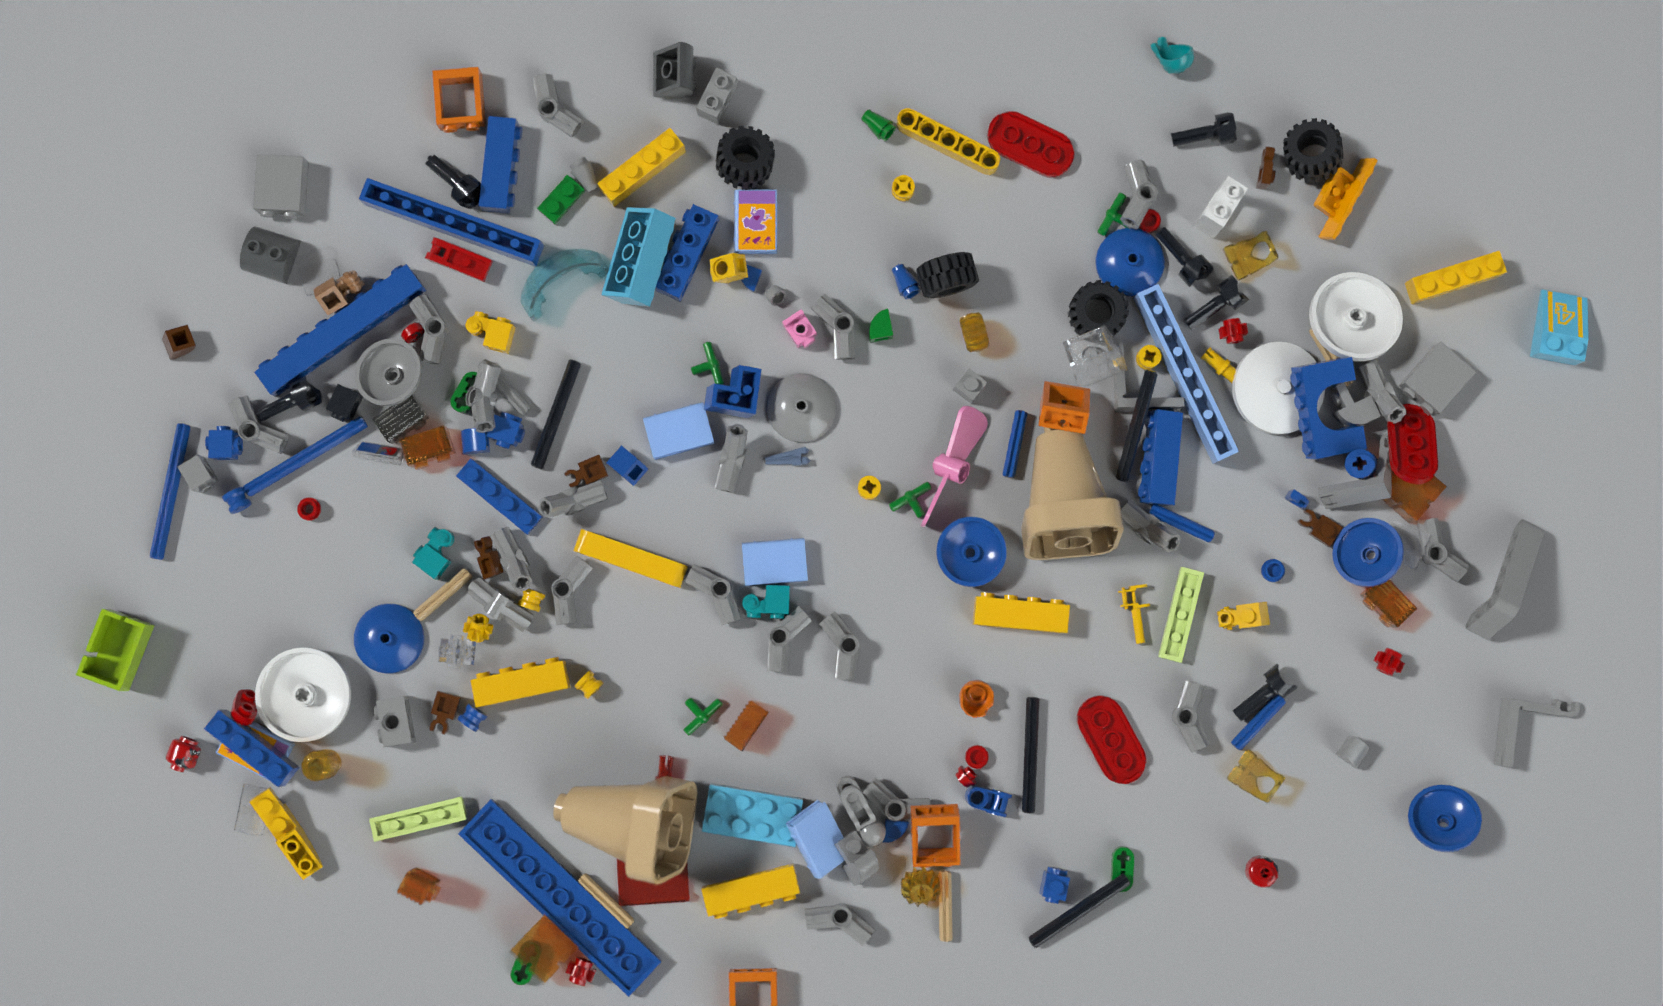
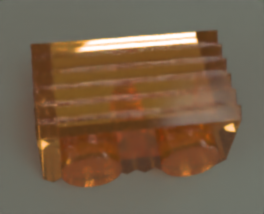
M445 425L400 439L407 465L411 468L415 467V470L428 467V462L437 460L438 463L450 460V455L456 454L448 427Z
M1390 579L1378 586L1367 587L1360 594L1364 598L1362 600L1363 604L1369 610H1375L1380 615L1378 618L1380 622L1388 628H1398L1417 610V607Z
M753 700L748 701V704L745 705L746 708H743V712H740V716L737 717L738 720H735V723L729 728L730 731L724 736V740L740 751L744 750L769 713L768 710Z
M416 867L407 871L397 893L406 896V899L410 898V901L418 902L419 905L425 902L430 903L437 898L441 887L438 886L441 880Z

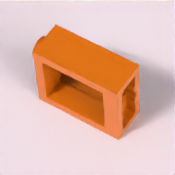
M479 67L432 71L436 125L445 133L457 132V129L466 128L468 131L480 130V127H486L483 80ZM474 83L476 116L444 118L442 86Z
M1044 381L1038 426L1085 434L1090 411V389Z
M958 804L911 806L913 867L928 868L930 866L951 867L953 865H960V815ZM952 825V848L918 849V826Z
M777 968L730 969L729 1006H736V982L771 981V1006H778Z

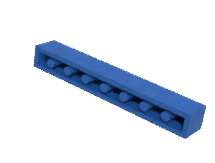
M369 178L366 179L359 200L365 206L537 267L544 248L543 243L539 239Z
M407 264L397 266L391 271L392 275L386 279L377 280L372 285V289L366 293L361 292L356 295L351 304L335 311V315L328 320L323 319L318 322L314 330L310 333L305 332L297 337V342L290 347L285 346L277 352L278 355L272 360L267 359L260 363L259 369L254 373L269 394L274 397L279 396L290 388L292 382L313 372L406 306L413 299L427 291Z

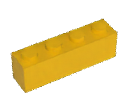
M669 128L597 183L599 189L612 206L615 207L686 152L685 146L673 130Z
M1499 250L1411 278L1404 284L1411 304H1415L1498 278L1507 273Z
M981 592L980 597H975L972 625L1068 633L1070 605H1064V600L1050 599V603H1042L1041 598L1027 597V601L1018 600L1016 595H1004V599L994 598V593Z
M559 657L545 659V664L536 666V662L522 664V669L513 671V666L499 669L500 674L490 675V671L476 674V679L470 680L475 707L571 688L566 661H559Z
M794 863L702 886L701 888L708 917L714 915V919L728 916L727 912L737 910V913L751 910L750 906L759 904L760 907H766L774 904L773 900L780 898L783 901L793 900L797 898L796 894L800 893Z

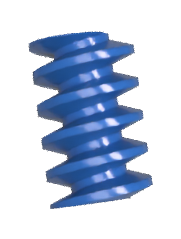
M1356 449L1350 452L1345 459L1346 471L1350 476L1359 480L1375 477L1378 458L1367 450ZM1361 460L1367 462V465L1363 466V470L1358 468V465L1362 462Z

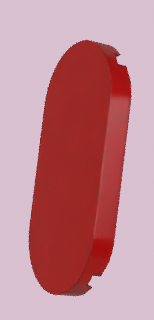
M1008 111L999 114L993 118L988 127L987 139L991 149L995 150L1000 156L1045 177H1058L1064 174L1073 163L1074 149L1066 135L1021 113Z
M1402 404L1406 409V415L1403 416L1401 421L1394 424L1391 421H1387L1390 466L1395 475L1401 480L1411 484H1424L1429 482L1438 470L1435 421L1420 406Z
M1093 696L1085 700L1077 712V725L1102 773L1112 782L1119 784H1129L1136 781L1144 772L1146 754L1122 708L1115 700L1106 696Z

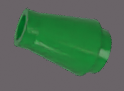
M870 109L861 118L878 140L887 141L896 129L893 121L874 113Z

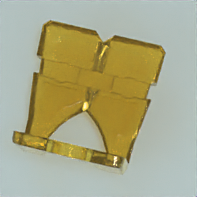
M1262 231L1254 238L1223 248L1228 263L1232 264L1231 269L1237 281L1252 275L1279 258L1267 231ZM1266 242L1268 244L1270 253L1266 259H1258L1252 256V251L1257 243Z
M1249 749L1244 752L1238 761L1239 765L1235 766L1227 777L1228 781L1238 785L1242 790L1266 803L1272 799L1285 780L1283 775L1273 771ZM1271 777L1275 781V785L1270 792L1261 793L1257 785V778Z

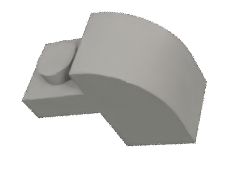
M1345 383L1330 389L1332 392L1330 396L1334 405L1340 408V410L1332 413L1339 423L1345 426H1361L1381 417L1372 396L1354 403Z
M856 830L834 844L846 862L841 867L854 886L861 884L879 870V863L873 850L867 849Z

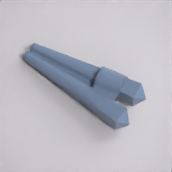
M802 447L765 457V464L808 465L810 460L807 457H802V455H807L809 449Z

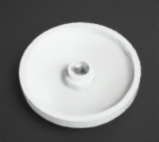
M1358 272L1341 273L1325 281L1313 296L1309 309L1310 325L1320 344L1332 354L1340 358L1352 357L1353 361H1369L1386 353L1397 341L1403 324L1402 309L1392 290L1379 279Z
M1287 342L1266 343L1247 353L1237 366L1232 383L1234 402L1241 416L1254 428L1269 434H1287L1299 430V414L1294 403L1295 389L1290 379L1291 367L1316 363L1315 359L1301 347ZM1325 390L1319 396L1317 413L1322 406Z
M294 648L284 651L274 657L264 667L258 678L255 689L257 711L268 729L283 739L294 742H309L321 739L332 733L347 715L351 703V685L348 675L342 665L333 656L324 651L314 648Z

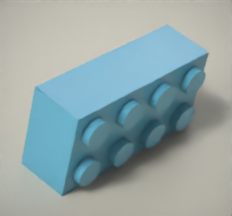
M627 207L601 295L622 304L651 305L676 218L655 208Z
M711 783L709 785L702 832L795 847L796 843L790 836L791 833L786 823L801 812L803 798Z

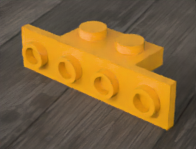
M1361 158L1352 175L1342 167H1337V172L1334 175L1330 173V178L1326 180L1313 204L1314 207L1329 217L1318 236L1320 239L1335 240L1341 233L1345 220L1351 214L1352 207L1357 198L1362 194L1365 183L1374 171L1377 159Z

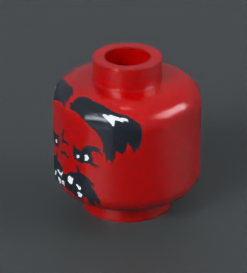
M180 736V738L172 740L165 757L171 764L170 768L178 772H184L185 769H193L201 754V748L198 746L199 742L186 736Z
M1254 856L1246 864L1245 874L1247 879L1258 887H1270L1278 878L1279 871L1276 863L1266 856Z

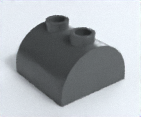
M678 42L654 52L653 97L681 99L693 95L697 86L696 81L693 80V70L696 68L697 60L693 57L694 48L692 45Z
M254 226L249 230L243 242L240 253V268L245 272L287 284L301 241Z

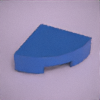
M747 265L748 278L741 279V281L748 290L754 293L762 270Z
M1295 489L1290 490L1285 497L1287 501L1302 510H1305L1309 504V500Z
M885 819L886 834L882 843H890L899 839L906 832L909 822Z

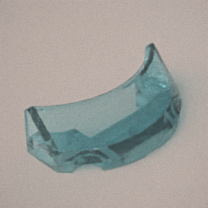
M586 249L565 250L551 255V257L535 267L525 282L520 300L533 322L543 316L541 306L546 301V298L542 291L568 272L581 268L585 275L595 273L600 278L607 275L609 268L598 252Z

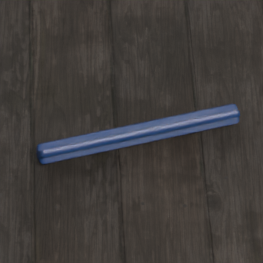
M359 416L243 486L245 493L248 496L257 494L366 429L368 425L365 419Z
M178 423L176 426L149 555L152 559L162 560L164 558L181 477L178 466L184 463L191 429L187 424Z

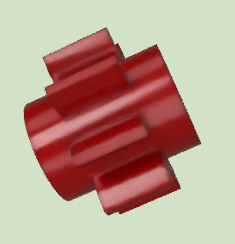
M1240 318L1224 320L1223 327L1218 329L1220 339H1226L1227 344L1243 342V336L1249 334L1247 323L1241 324Z
M1386 648L1384 652L1378 651L1373 660L1378 663L1376 667L1378 671L1391 677L1394 672L1401 673L1405 665L1401 661L1403 655L1390 648Z
M577 957L575 962L570 961L565 972L570 974L568 980L580 986H585L587 981L592 982L596 970L592 969L593 963L582 957Z

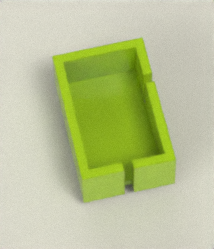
M101 609L85 650L87 652H98L97 656L83 655L76 676L117 691H129L155 625L137 618H131V616L112 609Z

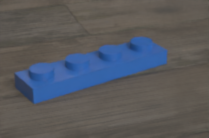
M471 458L456 475L457 478L527 535L543 518Z

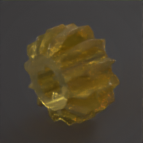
M977 312L962 316L960 318V327L967 350L969 352H978L988 348L989 338L982 315Z
M914 867L913 872L906 871L905 877L901 878V893L909 904L915 902L917 907L921 903L928 906L929 901L936 902V896L940 895V879L938 875H935L933 869L926 871L925 867H922L921 870H917Z

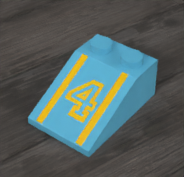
M1542 289L1540 291L1530 357L1570 365L1585 362L1589 340L1587 298Z

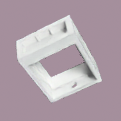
M1228 176L1216 190L1194 227L1209 237L1214 238L1225 226L1248 188Z

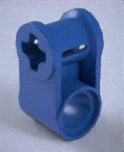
M972 786L966 790L965 800L970 806L1006 818L1007 814L1005 811L1012 794L979 786ZM975 791L982 793V800L979 803L971 801V795Z

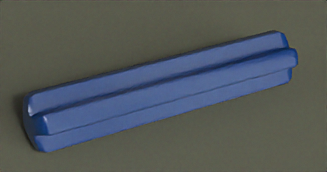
M1016 410L1003 469V476L1008 478L1015 477L1028 415L1027 412L1022 410Z
M1157 504L1152 505L1149 514L1154 515L1164 523L1206 542H1211L1214 538L1215 531Z
M1275 694L1231 741L1232 745L1237 750H1242L1286 704L1285 699L1281 695Z

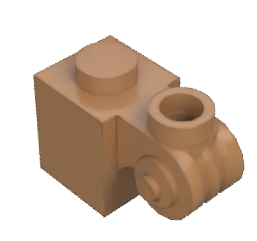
M355 270L345 272L337 280L332 277L313 289L315 298L328 316L348 304L347 294H357L364 286V282L360 280Z

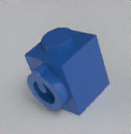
M501 412L500 416L494 415L495 428L492 431H488L487 437L497 441V446L509 449L510 445L517 447L518 442L521 443L525 435L524 425L521 424L522 418L505 412Z
M217 426L216 430H209V436H206L205 439L208 458L213 460H238V455H241L243 452V439L239 436L238 432L231 430L230 426Z
M1048 866L1047 871L1044 870L1039 894L1045 897L1046 902L1059 904V900L1066 901L1070 877L1067 876V870Z

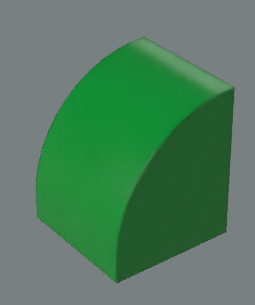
M888 308L878 312L872 319L869 329L870 343L893 339Z

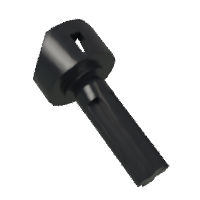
M1228 112L1215 115L1214 125L1171 133L1173 147L1215 137L1219 140L1220 145L1235 142L1237 140L1235 132L1237 128L1234 114Z
M430 155L427 158L428 161L425 162V165L453 188L451 192L453 200L460 206L472 209L479 203L481 190L479 180L471 174L463 177L459 176L436 155ZM468 195L472 197L471 201L467 198Z
M1166 227L1156 234V237L1183 266L1179 276L1189 287H1191L1195 280L1206 279L1214 270L1213 266L1202 254L1193 258Z
M1233 275L1217 285L1220 295H1217L1184 319L1191 330L1223 309L1226 305L1236 310L1249 300L1244 293L1238 292V281Z
M306 376L290 384L291 393L256 410L255 415L258 417V421L262 422L295 406H298L303 411H307L322 403V394L320 390L310 385L306 381Z
M1278 663L1263 674L1268 684L1263 685L1232 710L1241 722L1273 697L1275 693L1277 695L1280 694L1284 699L1298 688L1296 685L1287 684L1282 680L1279 674Z

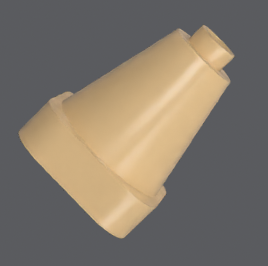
M1044 427V433L1036 438L1029 508L1024 512L1021 526L1024 556L1028 559L1050 560L1095 556L1111 552L1118 547L1123 533L1120 503L1116 499L1107 498L1081 433Z
M669 776L638 785L575 786L568 794L561 793L558 796L554 805L553 815L556 821L561 822L562 830L565 833L625 862L626 874L629 878L660 884L680 874L687 863L695 818L697 787L693 781Z

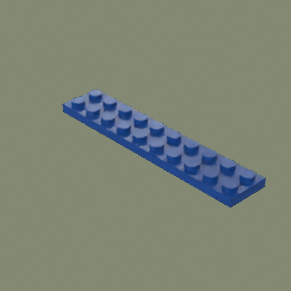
M490 799L458 833L628 997L662 962L654 952L605 909L578 883V880L493 799Z

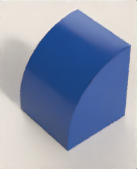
M476 428L462 430V455L490 453L488 432H476Z
M622 445L606 462L633 486L648 471V468Z

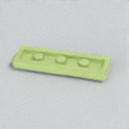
M1180 567L1158 654L1159 658L1182 663L1204 572Z
M463 796L373 817L369 821L373 839L376 842L467 820L468 818Z

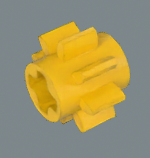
M474 614L472 617L468 616L467 622H464L463 632L468 633L467 639L480 643L484 640H489V635L492 634L494 625L488 624L489 618L487 616Z

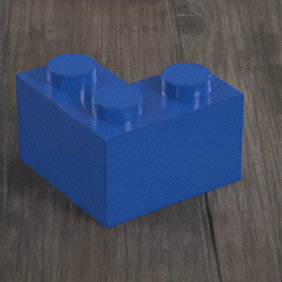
M743 365L733 368L730 386L714 383L707 387L704 410L743 418L754 416L757 409L762 369Z

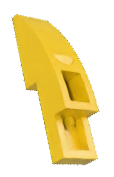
M271 787L249 801L276 838L275 843L302 880L323 867L318 854L286 803L283 804Z

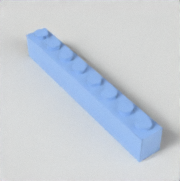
M1159 284L1137 293L1133 299L1156 347L1161 352V357L1180 397H1184V405L1212 464L1239 452Z

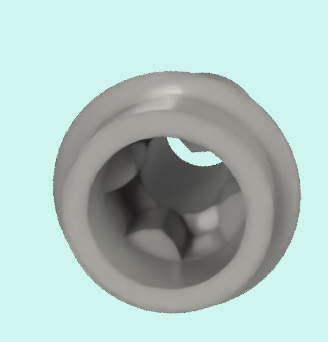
M586 157L570 165L572 170L570 173L582 184L588 193L599 187L591 162L587 161Z

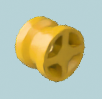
M907 175L896 177L892 183V195L894 198L903 202L912 198L915 189L913 179Z
M1154 345L1144 346L1136 355V363L1143 370H1151L1161 361V352Z
M865 476L859 481L858 493L863 499L872 500L879 495L881 484L876 477Z
M532 589L522 591L523 597L518 601L517 605L539 612L541 609L540 602L546 595Z
M589 670L574 687L577 690H581L584 693V697L588 700L604 683L601 680H597L594 677V673Z

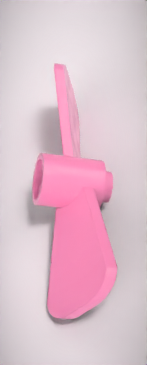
M963 406L960 408L947 452L937 456L933 462L935 475L943 477L920 525L921 527H925L947 479L962 484L969 475L970 464L965 460L986 431L988 425L986 416L974 407Z

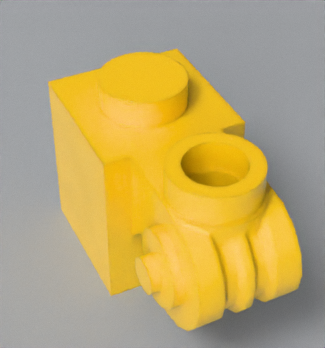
M475 311V314L467 319L466 329L474 336H479L485 331L486 335L483 346L486 349L509 354L516 329L513 324H510L511 320L497 317V320L488 319V314Z
M1267 602L1236 605V610L1230 609L1227 606L1217 611L1218 625L1223 627V629L1232 630V627L1239 625V629L1270 625Z

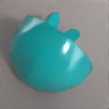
M1158 37L1157 43L1151 44L1152 51L1156 54L1155 56L1159 59L1164 70L1169 74L1182 73L1194 61V51L1190 45H1168L1166 37Z

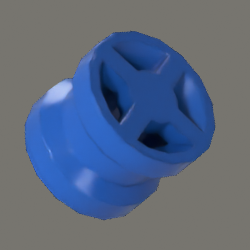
M243 487L235 488L222 496L223 501L229 505L228 510L230 514L243 511L252 505L251 500L246 498Z
M468 703L465 713L457 719L469 729L477 732L480 722L486 720L488 716L474 705Z

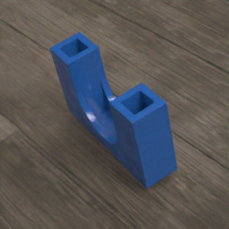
M1352 357L1336 358L1291 367L1290 379L1295 389L1294 403L1298 409V427L1302 432V451L1306 459H1320L1349 453L1356 449H1367L1364 426H1348L1332 430L1321 422L1317 413L1319 396L1327 387L1356 380Z

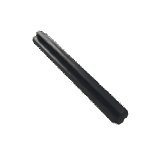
M571 359L568 361L531 461V466L543 469L581 367L578 361Z
M1145 370L1116 473L1117 480L1122 482H1128L1157 380L1158 374L1152 370Z
M1027 697L1023 813L1035 812L1040 702L1038 697Z
M1125 874L1119 875L1030 935L1029 942L1034 948L1039 947L1130 885L1129 879Z

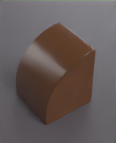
M188 325L164 332L162 341L170 360L184 356L195 349L196 344Z

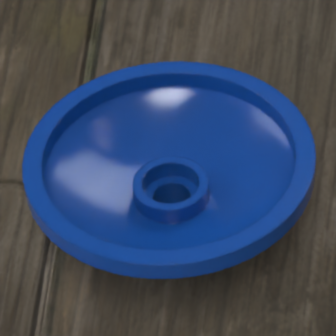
M1123 228L1114 231L1103 240L1098 248L1095 264L1097 274L1102 283L1109 281L1111 286L1117 285L1119 287L1118 291L1120 293L1124 292L1126 296H1136L1137 293L1158 283L1164 271L1165 259L1160 244L1152 235L1141 229ZM1129 256H1135L1136 262H1130Z
M964 517L952 522L944 529L937 543L936 555L942 572L951 581L962 586L976 587L992 581L1001 572L1005 564L1007 549L1003 535L991 522L979 517ZM971 548L974 550L975 554L973 557L966 555L967 549Z
M1376 518L1358 519L1345 526L1338 534L1333 545V562L1339 574L1348 582L1361 587L1378 586L1391 579L1399 570L1404 556L1403 542L1398 532L1389 523ZM1370 553H1375L1373 559H1368Z
M397 604L375 606L368 610L357 623L354 632L356 653L360 660L374 671L380 673L401 672L414 664L423 650V626L414 613L404 606ZM384 634L389 635V641L387 643H384L382 641V636Z
M1434 785L1423 789L1413 798L1409 806L1408 822L1413 835L1426 847L1440 852H1454L1464 849L1474 842L1481 829L1482 815L1477 802L1464 790L1451 785ZM1445 822L1448 824V826L1442 827L1440 826V823Z

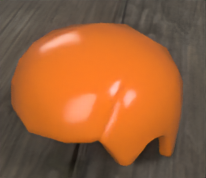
M982 680L969 681L960 690L959 704L966 715L973 718L984 717L987 711L994 705V691L988 683Z

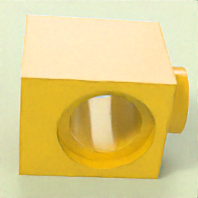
M729 253L709 259L711 266L710 274L713 282L726 284L748 278L746 258L743 254Z

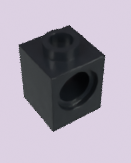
M337 384L326 409L331 411V417L344 422L346 418L352 421L363 396Z

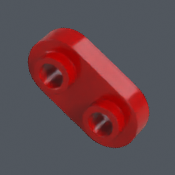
M243 689L238 691L233 700L230 716L236 723L248 726L253 723L257 715L255 692L250 689Z

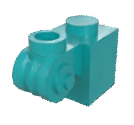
M434 527L427 536L429 542L424 547L421 545L413 554L415 559L412 563L433 579L439 580L452 563L450 559L442 554V547H451L455 542V537L452 532L446 529Z
M766 585V597L762 601H759L758 597L754 594L745 596L742 604L746 610L747 618H761L762 613L770 614V618L784 619V614L789 615L790 586Z

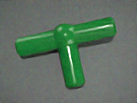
M1118 193L1111 208L1106 211V217L1097 231L1098 234L1105 236L1113 221L1126 227L1120 220L1122 214L1118 213L1127 198L1125 194Z
M705 342L703 348L708 361L691 367L692 374L695 376L711 370L715 384L724 385L720 362L716 358L712 343Z
M925 482L913 490L906 491L902 497L890 503L889 508L895 512L909 503L917 518H921L925 515V512L917 498L931 490L930 483Z
M692 698L687 699L685 705L696 718L683 731L690 736L702 724L707 723L709 718L723 706V703L719 699H715L705 710H702Z

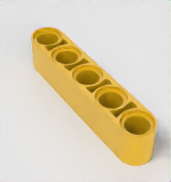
M906 108L899 112L897 128L901 133L982 174L991 175L998 169L1000 156L995 150L913 109ZM904 117H909L913 120V124L907 126L901 120ZM925 127H929L933 130L934 133L930 136H926L922 133L921 130ZM948 137L954 141V144L946 146L942 140ZM971 148L975 154L966 156L962 150ZM991 158L994 160L995 165L988 167L983 163V160Z
M583 529L580 530L573 551L678 588H681L688 568L684 564Z

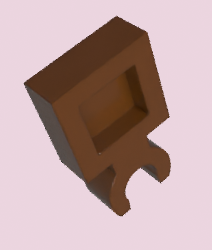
M1266 146L1263 149L1257 189L1266 190L1270 183H1274L1276 170H1272L1275 153L1274 147Z
M599 454L579 462L580 470L571 469L564 473L566 477L570 475L576 476L575 482L569 484L571 488L579 486L582 480H585L586 485L609 477Z
M1304 510V513L1310 518L1309 521L1304 522L1302 519H1299L1297 523L1302 527L1312 528L1309 535L1325 546L1330 547L1342 527L1325 515H1321L1317 519L1312 510Z
M482 537L481 540L474 541V546L480 554L477 561L483 579H490L504 573L497 550H492L493 543L491 537Z
M437 691L431 714L437 715V717L431 722L430 731H434L436 725L440 723L443 726L442 734H447L449 730L447 720H455L461 697Z

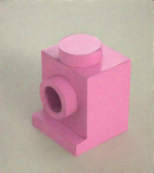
M802 309L782 321L784 329L797 348L802 345L805 348L815 341L814 337L817 336V332ZM798 326L805 327L803 333H798L796 329Z

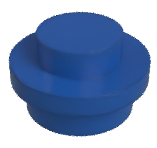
M1269 559L1263 563L1261 574L1265 580L1277 582L1283 578L1285 568L1279 560Z

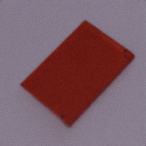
M617 859L620 906L690 901L688 860L680 874L660 884H653L629 878L626 874V863Z

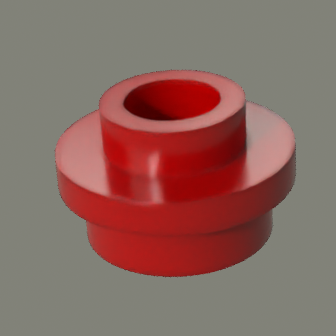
M307 497L299 502L297 512L302 519L312 521L319 517L321 505L316 499ZM312 505L313 512L308 514L306 508Z
M960 766L958 768V772L955 775L963 786L969 788L971 785L977 784L975 779L977 775L969 766L966 768Z

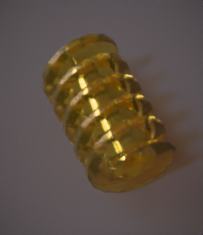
M331 749L317 750L304 757L302 771L305 777L311 781L326 780L338 773L342 761L340 756Z

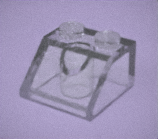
M1105 325L1063 342L1077 386H1088L1128 370L1121 348Z

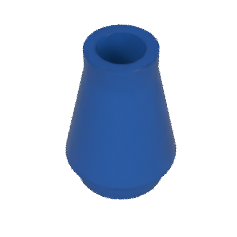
M899 264L892 269L900 296H903L904 299H910L920 293V283L906 269L904 264Z

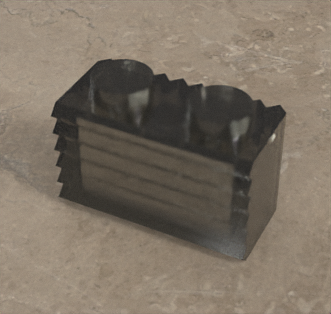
M412 394L405 401L389 407L372 420L387 442L399 444L408 437L407 433L411 430L417 431L427 424L426 420L430 417Z

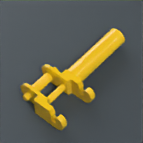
M1147 584L1129 586V590H1125V587H1123L1122 591H1118V593H1122L1123 605H1120V607H1124V609H1128V606L1132 607L1131 613L1136 644L1145 643L1140 608L1149 607L1150 603L1141 605L1136 603L1135 591L1136 588L1148 587ZM1126 592L1132 593L1133 603L1128 604Z

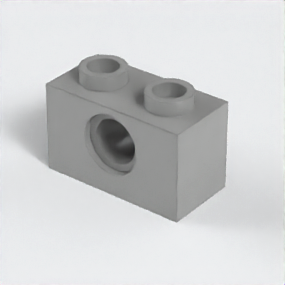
M716 67L696 107L698 116L719 125L738 86L736 76Z
M409 696L376 701L377 706H374L375 719L379 720L380 723L378 739L380 743H383V747L416 742ZM392 715H395L399 720V724L395 729L389 725V718Z

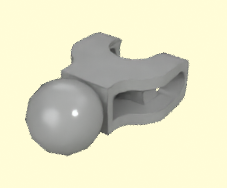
M851 776L840 778L836 784V789L857 829L856 832L865 846H878L885 838V825L875 817L856 780ZM847 783L852 784L851 786H848V787H846L845 789L842 790V788H843V786H844L845 784H847Z

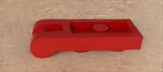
M433 237L431 242L432 248L430 252L426 253V260L485 282L493 263L491 259ZM441 249L446 250L443 257L438 256Z

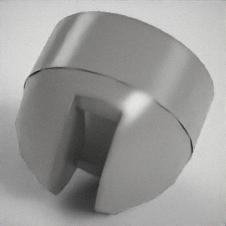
M773 285L770 286L771 289L769 291H766V297L773 306H777L785 300L786 292L781 287Z

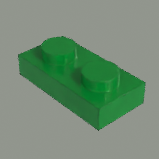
M566 175L537 209L556 225L582 196L585 189L569 175Z

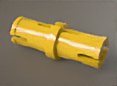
M1209 347L1201 359L1216 370V374H1221L1233 383L1236 369L1230 364L1231 361L1223 359Z

